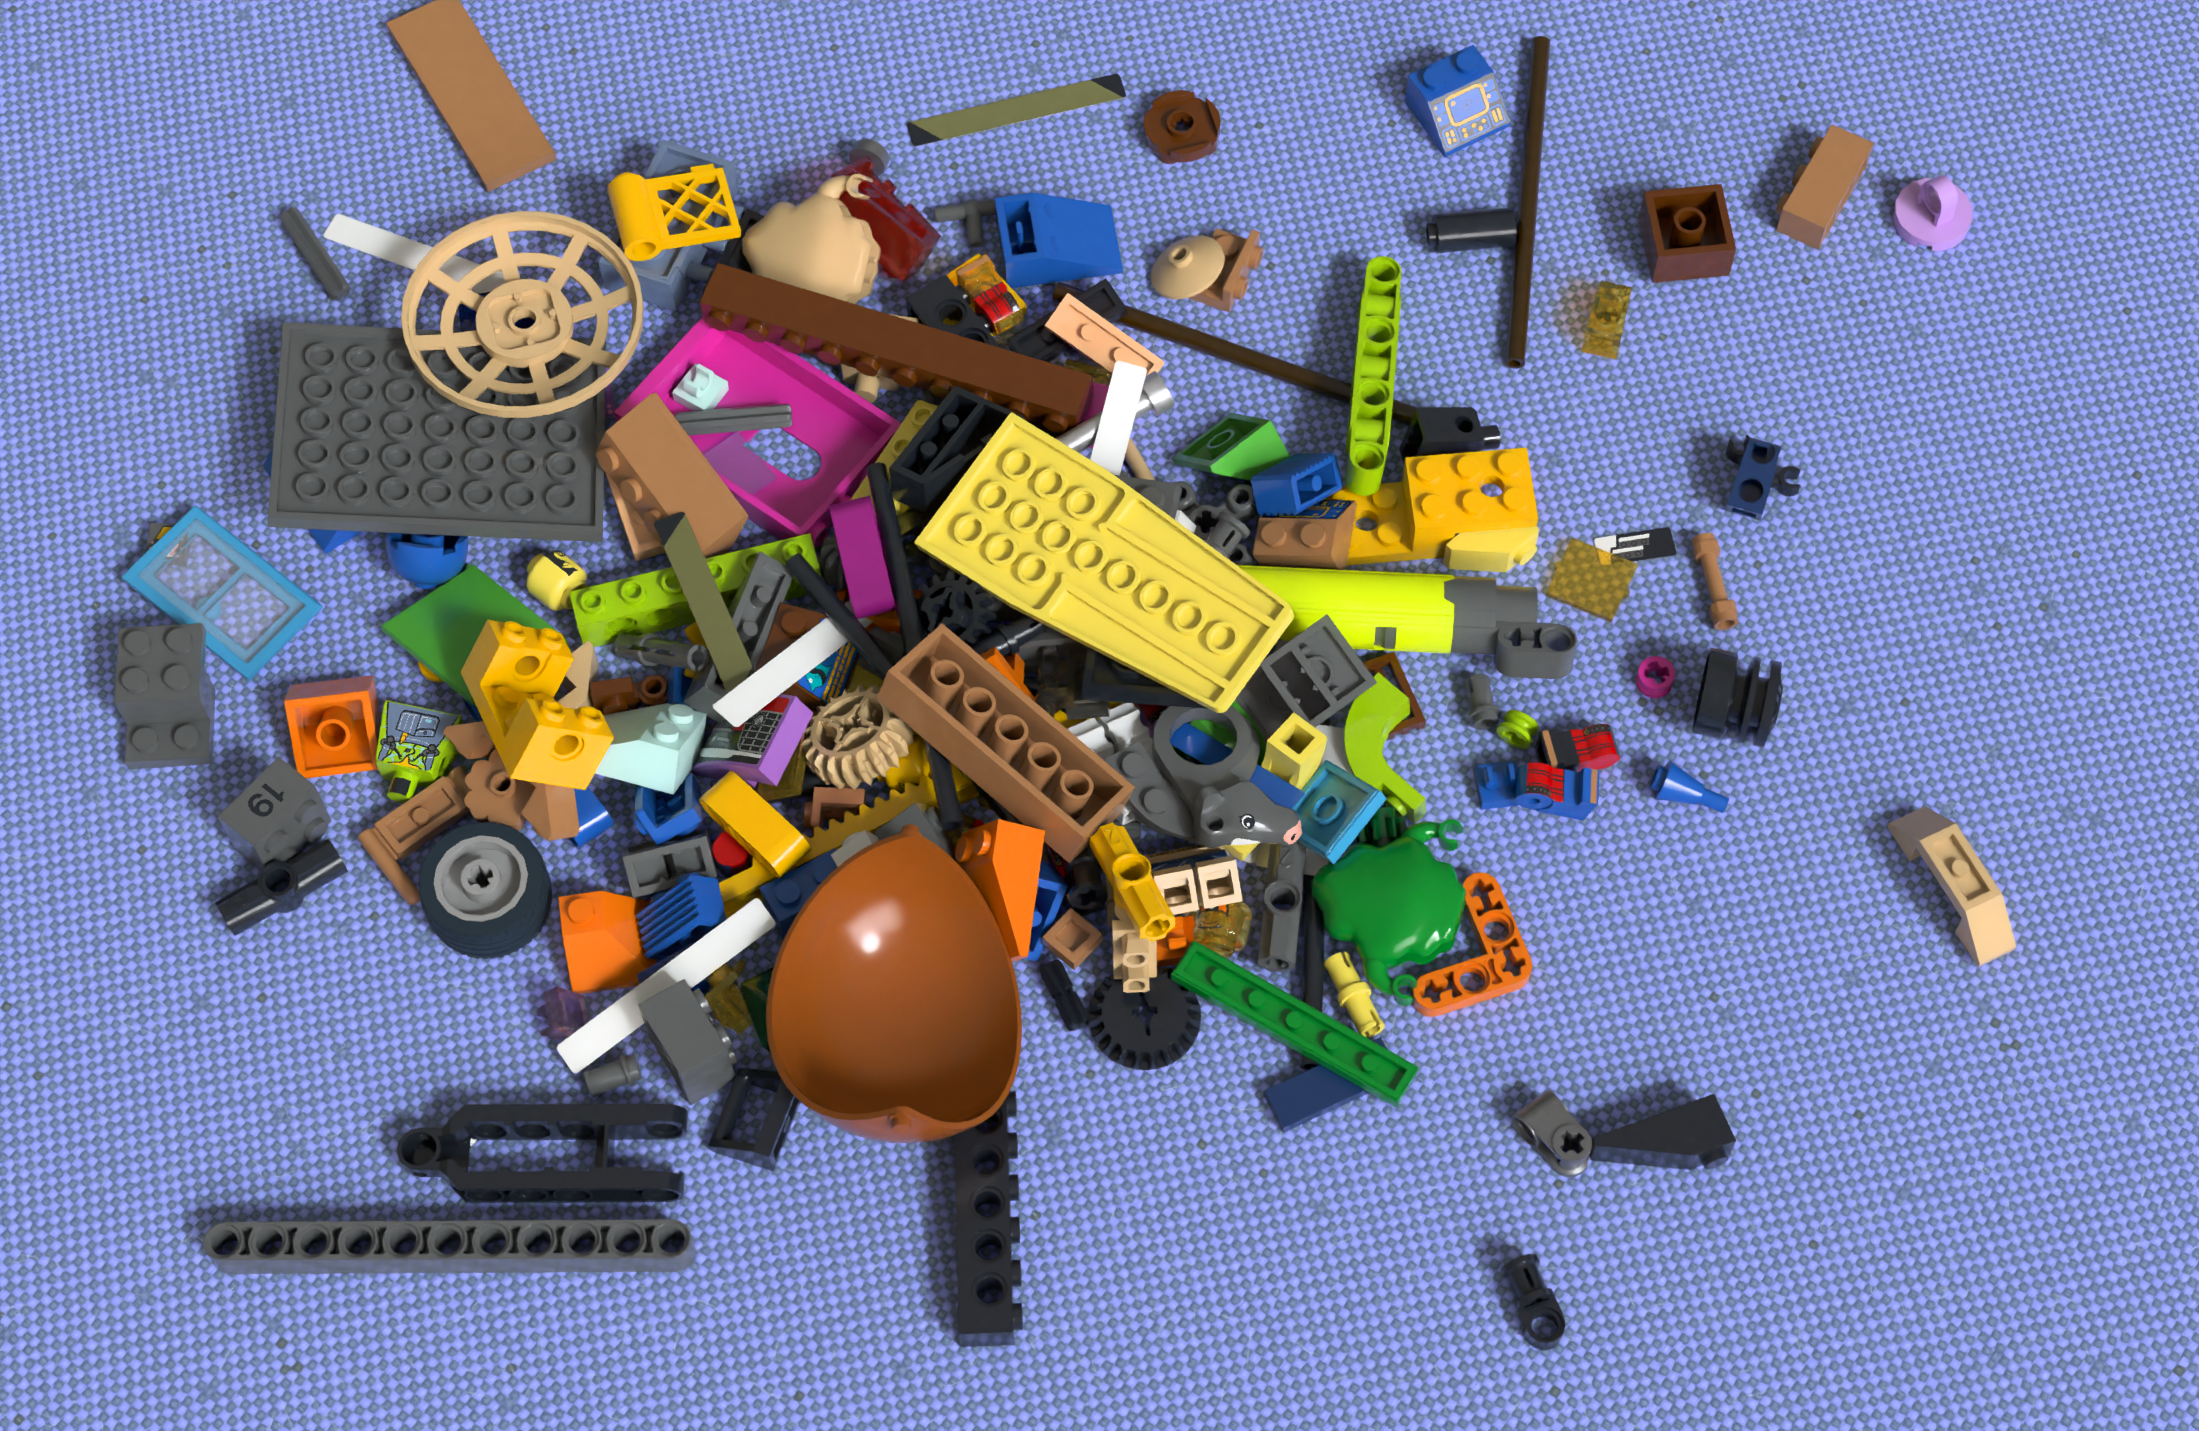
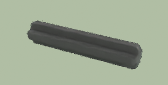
M291 207L287 211H283L280 214L283 227L331 299L338 301L342 297L348 296L350 288L347 281L299 209Z
M787 403L679 412L674 414V417L688 435L783 428L792 426L793 422L792 408Z

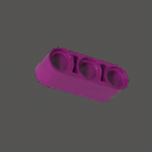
M866 496L830 505V514L855 617L858 620L896 610L871 497Z

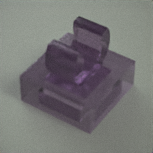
M557 986L544 992L545 1004L536 1011L537 1016L546 1018L549 1022V1027L541 1030L540 1035L553 1040H557L562 1036L568 1038L589 1022L584 995Z

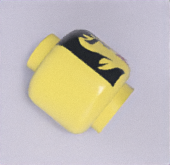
M559 550L550 551L545 555L538 554L530 561L527 567L526 587L529 593L554 611L573 609L569 592L588 587L585 569Z

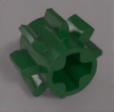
M1395 807L1379 808L1357 835V843L1363 842L1375 847H1381L1399 838L1404 830L1407 829L1406 816L1396 818Z

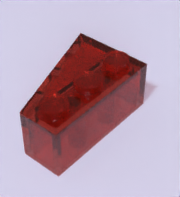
M866 156L837 171L831 178L841 175L852 176L854 174H862L872 178L873 182L862 181L858 185V192L869 196L868 200L855 198L848 191L843 192L839 200L846 205L852 217L864 220L869 224L874 240L881 247V256L878 263L882 265V269L889 276L903 282L921 270L941 235L913 204L904 206L894 195L897 187L890 179L883 182L872 170L875 163L869 156Z

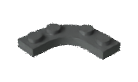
M1140 741L1104 759L1106 763L1135 786L1126 806L1137 819L1161 835L1166 833L1177 838L1186 839L1188 843L1200 844L1195 837L1193 816L1188 806L1176 790L1161 776Z

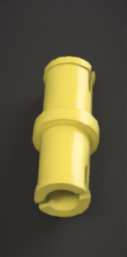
M1339 952L1330 956L1324 962V967L1339 993L1337 1001L1340 1007L1347 1009L1359 1034L1367 1036V1038L1379 1034L1385 1028V1024L1380 1019L1370 999L1371 989L1368 983L1361 981L1348 952H1343V954Z

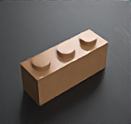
M1835 125L1830 126L1824 138L1817 136L1808 154V157L1812 159L1808 165L1801 164L1792 181V185L1795 188L1791 194L1784 192L1776 207L1775 213L1780 215L1776 231L1819 250L1866 169L1874 143Z

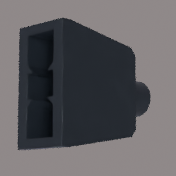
M1472 407L1416 408L1399 451L1404 465L1405 457L1498 449L1501 440L1500 431L1497 425L1481 426L1477 411Z

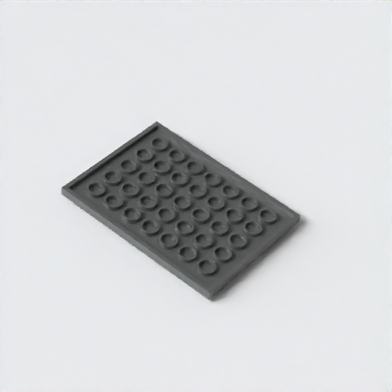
M283 322L268 527L602 542L604 470L601 468L595 453L605 434V388L595 396L574 407L549 415L530 418H503L481 414L455 404L439 394L423 379L412 363L405 345L402 328ZM416 329V335L441 334L439 330ZM571 338L588 346L593 342V339ZM606 340L601 350L606 351ZM482 345L458 348L465 361L479 372L492 359L483 349ZM445 350L421 351L423 359L432 373L447 387L460 393L471 382L454 366ZM561 353L555 359L545 363L549 379L567 371L580 359ZM592 363L575 379L552 389L555 400L570 396L591 385L606 373V367ZM506 366L495 379L508 383H533L529 368ZM488 388L476 399L480 402L501 406H530L539 404L536 393L508 394Z

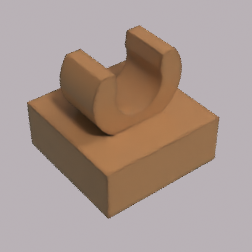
M1072 908L1042 937V944L1073 970L1103 941V934Z

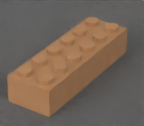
M940 624L889 669L877 699L1025 826L1045 830L1044 842L1069 863L1090 844V837L1098 831L1100 826L1112 823L1122 813L1135 789V786L944 624Z

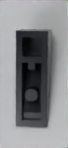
M1711 1094L1593 1137L1589 1157L1592 1161L1691 1170L1703 1165L1704 1169H1712L1728 1161V1156H1730L1736 1139L1715 1094Z

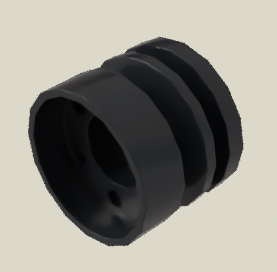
M1710 648L1699 689L1692 733L1720 739L1727 722L1736 723V742L1743 743L1748 726H1753V746L1763 748L1768 735L1776 724L1783 692L1781 681L1782 662L1770 660L1765 678L1759 677L1761 658L1753 657L1746 674L1738 673V653Z

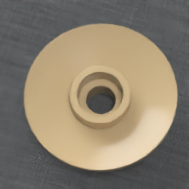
M1190 236L1173 243L1159 255L1152 267L1151 282L1154 289L1161 296L1173 300L1186 299L1203 292L1220 275L1225 262L1224 251L1216 240L1208 236Z

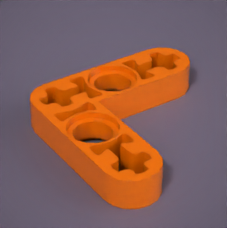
M1483 872L1474 873L1468 876L1463 883V887L1466 890L1464 911L1483 955L1424 974L1417 979V988H1413L1412 993L1413 1006L1424 1016H1440L1519 990L1529 981L1532 970L1531 957L1497 880L1490 874ZM1474 887H1479L1482 892L1489 891L1486 901L1489 911L1484 914V906L1480 897H1471ZM1491 922H1498L1507 928L1508 935L1502 940H1492L1487 937L1484 928ZM1509 948L1508 956L1512 965H1521L1518 976H1513L1510 971L1503 972L1506 964L1503 952ZM1470 972L1477 973L1484 980V986L1478 991H1468L1460 983L1462 975ZM1449 979L1452 980V989L1454 994L1456 995L1455 998L1452 997V989L1447 990ZM1431 987L1434 993L1444 992L1439 994L1438 1002L1433 1003L1429 997L1422 998L1425 988Z

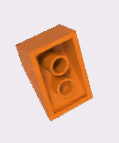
M997 819L963 832L955 848V859L976 885L989 906L1013 962L1028 957L1045 830Z

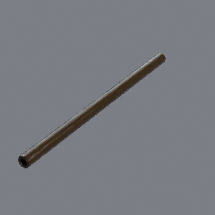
M1544 36L1534 37L1531 42L1516 223V245L1514 248L1505 365L1513 369L1524 367L1526 356L1551 43Z
M1058 282L1053 293V300L1061 303L1067 293L1076 297L1085 290ZM1127 305L1125 306L1128 314L1115 321L1127 327L1350 404V383ZM1393 399L1392 420L1409 425L1418 407Z

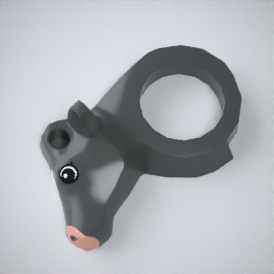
M1170 706L1161 713L1154 726L1152 739L1154 762L1161 775L1188 806L1193 816L1197 842L1207 848H1215L1223 845L1256 843L1289 845L1299 839L1302 835L1300 816L1297 811L1275 803L1265 792L1250 781L1256 769L1260 754L1259 737L1248 719L1233 706H1230L1224 713H1216L1206 708ZM1194 720H1211L1222 724L1231 732L1236 746L1233 752L1223 761L1211 765H1196L1182 759L1174 751L1170 739L1175 730L1184 723Z

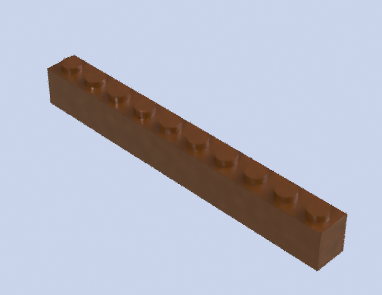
M720 263L717 264L700 300L704 322L716 330L738 332L744 334L752 341L774 343L795 354L807 353L819 357L822 361L831 365H838L840 363L856 368L860 373L867 376L879 375L886 377L903 387L912 388L915 386L931 391L942 399H945L956 385L1024 416L1025 421L1044 425L1054 433H1065L1083 423L1094 396L1092 375Z

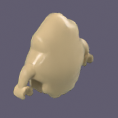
M862 174L832 177L819 186L816 194L805 199L798 206L784 201L773 205L763 219L747 230L742 239L743 254L752 268V273L853 304L871 295L874 279L878 273L881 247L874 240L869 224L864 220L852 217L846 205L839 200V197L843 192L848 191L855 198L868 200L869 196L858 192V185L862 181L873 182L872 178Z

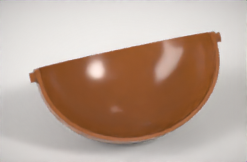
M904 825L898 834L865 847L837 867L805 902L789 928L778 952L771 975L766 1007L769 1048L778 1074L786 1087L801 1103L820 1118L833 1126L862 1138L889 1143H920L947 1138L970 1129L991 1117L1003 1104L1015 1080L1022 1041L1020 998L1010 954L999 926L976 885L951 856L935 843L922 836L916 825Z

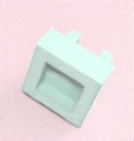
M694 364L672 394L674 401L692 411L714 410L729 390L728 381L715 375L712 370L701 364Z

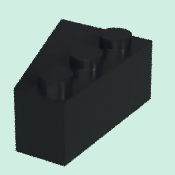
M955 385L890 466L889 472L893 499L926 515L944 503L1008 415L1012 412L1024 419V416Z

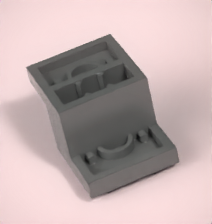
M1326 614L1267 656L1236 697L1235 701L1255 722L1267 744V740L1293 712L1313 727H1317L1377 682L1334 622Z
M203 623L119 628L114 703L127 724L125 764L128 769L212 764L216 690L204 668L206 629Z

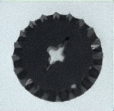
M1157 966V977L1149 978V991L1123 992V979H1114L1113 974L1109 977L1105 976L1102 984L1098 989H1095L1089 1005L1090 1031L1099 1049L1115 1063L1136 1070L1159 1069L1182 1058L1193 1046L1200 1030L1201 1007L1195 993L1171 980V973L1173 972L1171 967L1166 969ZM1140 996H1143L1144 1003L1148 1007L1149 1012L1157 1013L1151 1016L1149 1036L1146 1034L1145 1024H1142L1141 1018L1133 1017V1015L1139 1013V1006H1141Z

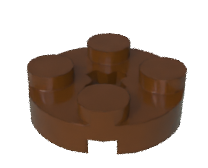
M1187 90L1171 91L1159 96L1153 102V107L1145 114V141L1149 148L1157 154L1158 159L1165 164L1192 162L1212 154L1217 148V141L1220 135V115L1215 105L1207 98H1205L1204 102L1202 99L1194 97V92ZM1183 121L1185 126H1192L1187 131L1175 130L1176 123Z

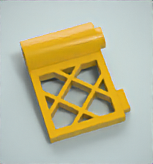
M713 164L690 167V173L644 179L640 175L625 172L617 175L608 184L607 191L623 250L629 260L645 261L654 258L665 249L741 237L740 225L723 167L714 168ZM717 182L719 189L713 199L695 191L700 184ZM672 189L682 195L674 205H671L660 199L657 191ZM688 199L706 207L698 218L681 210ZM714 211L727 218L729 226L714 228L705 223V221ZM675 217L691 227L686 233L669 235L667 226Z

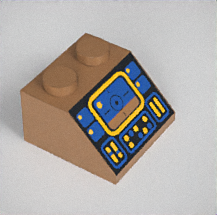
M1322 500L1296 515L1293 513L1290 515L1286 513L1283 515H1262L1258 522L1253 550L1254 558L1260 566L1346 570L1357 507L1356 501Z

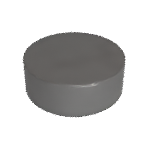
M870 139L858 140L849 154V160L853 167L869 176H880L883 174L890 161L887 150L878 142Z

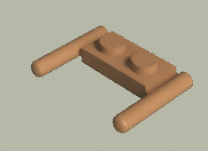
M462 766L454 768L446 778L443 776L374 823L375 827L364 830L357 838L409 905L417 904L420 901L419 890L397 863V860H403L470 813L469 808L464 802L465 796L470 792V789L465 784L467 772Z

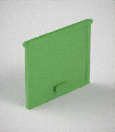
M471 564L466 566L465 571L381 625L382 631L473 706L475 702L461 675V670L487 619L499 622L513 621L526 627L556 630L479 568Z

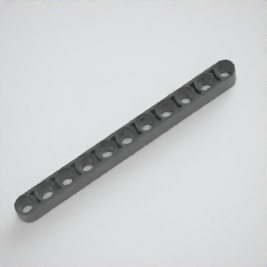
M673 1219L222 1222L212 1226L205 1234L203 1241L204 1249L216 1267L228 1274L677 1272L689 1267L696 1255L695 1244L690 1230L681 1221ZM677 1238L685 1241L683 1247L677 1252L668 1253L663 1251L664 1245L671 1239ZM498 1239L506 1241L505 1246L498 1253L489 1254L485 1252L486 1247L492 1241ZM542 1239L551 1241L549 1247L544 1252L538 1254L529 1252L531 1246L536 1241ZM591 1239L595 1241L593 1248L587 1253H576L574 1251L575 1246L582 1240ZM628 1239L640 1241L639 1246L633 1252L622 1253L618 1251L622 1242ZM321 1240L327 1241L326 1247L322 1252L315 1255L308 1254L309 1248L313 1243ZM364 1240L372 1241L370 1248L363 1254H352L353 1248L357 1243ZM230 1241H238L237 1247L233 1252L228 1255H219L220 1249L224 1244ZM273 1241H282V1246L276 1253L271 1255L263 1254L268 1244ZM404 1241H417L414 1249L409 1253H396L398 1247ZM448 1241H461L457 1251L451 1254L441 1253L442 1247Z

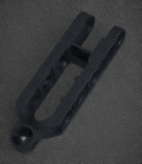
M465 1104L448 1120L443 1128H417L405 1133L399 1140L397 1155L404 1169L413 1176L443 1177L445 1182L465 1203L673 1202L683 1198L685 1174L682 1171H679V1174L668 1171H643L642 1167H613L615 1140H668L682 1138L687 1133L688 1111L681 1106L673 1104ZM479 1140H597L595 1167H589V1171H555L554 1167H544V1171H510L509 1167H500V1172H468L470 1148Z

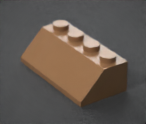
M656 392L650 394L605 432L595 456L601 468L610 475L619 487L624 499L631 503L642 518L647 530L654 534L662 546L663 544L654 523L674 514L684 512L705 559L727 554L730 552L749 515Z

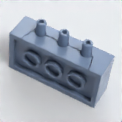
M662 140L643 176L644 179L690 173V167L713 164L714 168L723 167L732 201L739 190L734 162L666 140ZM717 182L700 184L695 191L713 199L719 189ZM672 189L657 191L659 198L671 205H674L682 195ZM688 199L681 210L698 218L706 207ZM734 204L738 222H740L745 213V208ZM713 211L705 223L718 228L724 217ZM675 217L667 226L669 235L686 233L691 227ZM616 228L610 240L624 253L619 231ZM730 240L665 249L654 258L645 261L629 260L640 282L643 301L676 311L692 279L707 283L714 271L712 268L700 265L708 248L724 252ZM601 256L598 263L604 287L613 291L625 287L622 277L614 266L604 256Z

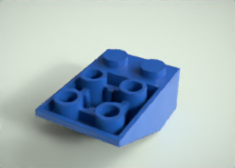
M1034 192L994 198L996 226L1005 280L1011 288L1123 273L1111 205Z

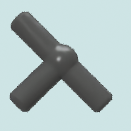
M971 199L964 204L935 207L934 219L937 223L966 219L968 244L972 247H979L984 243L981 217L995 215V199L986 201Z

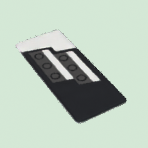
M1668 527L1594 539L1601 566L1674 556L1677 553L1671 530Z

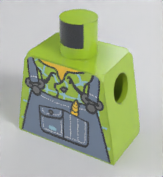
M385 700L376 751V765L382 778L391 781L387 793L391 800L403 804L414 796L417 786L427 788L444 776L446 778L459 753L455 749V745L443 734L446 726L464 724L462 716Z

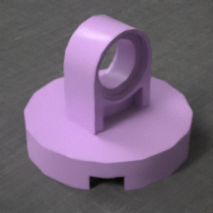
M1945 175L1911 182L1901 190L1894 205L1893 224L1898 234L1914 247H1917L1918 243L1924 246H1932L1931 251H1942L1956 246L1964 240L1973 220L1972 205L1967 195Z

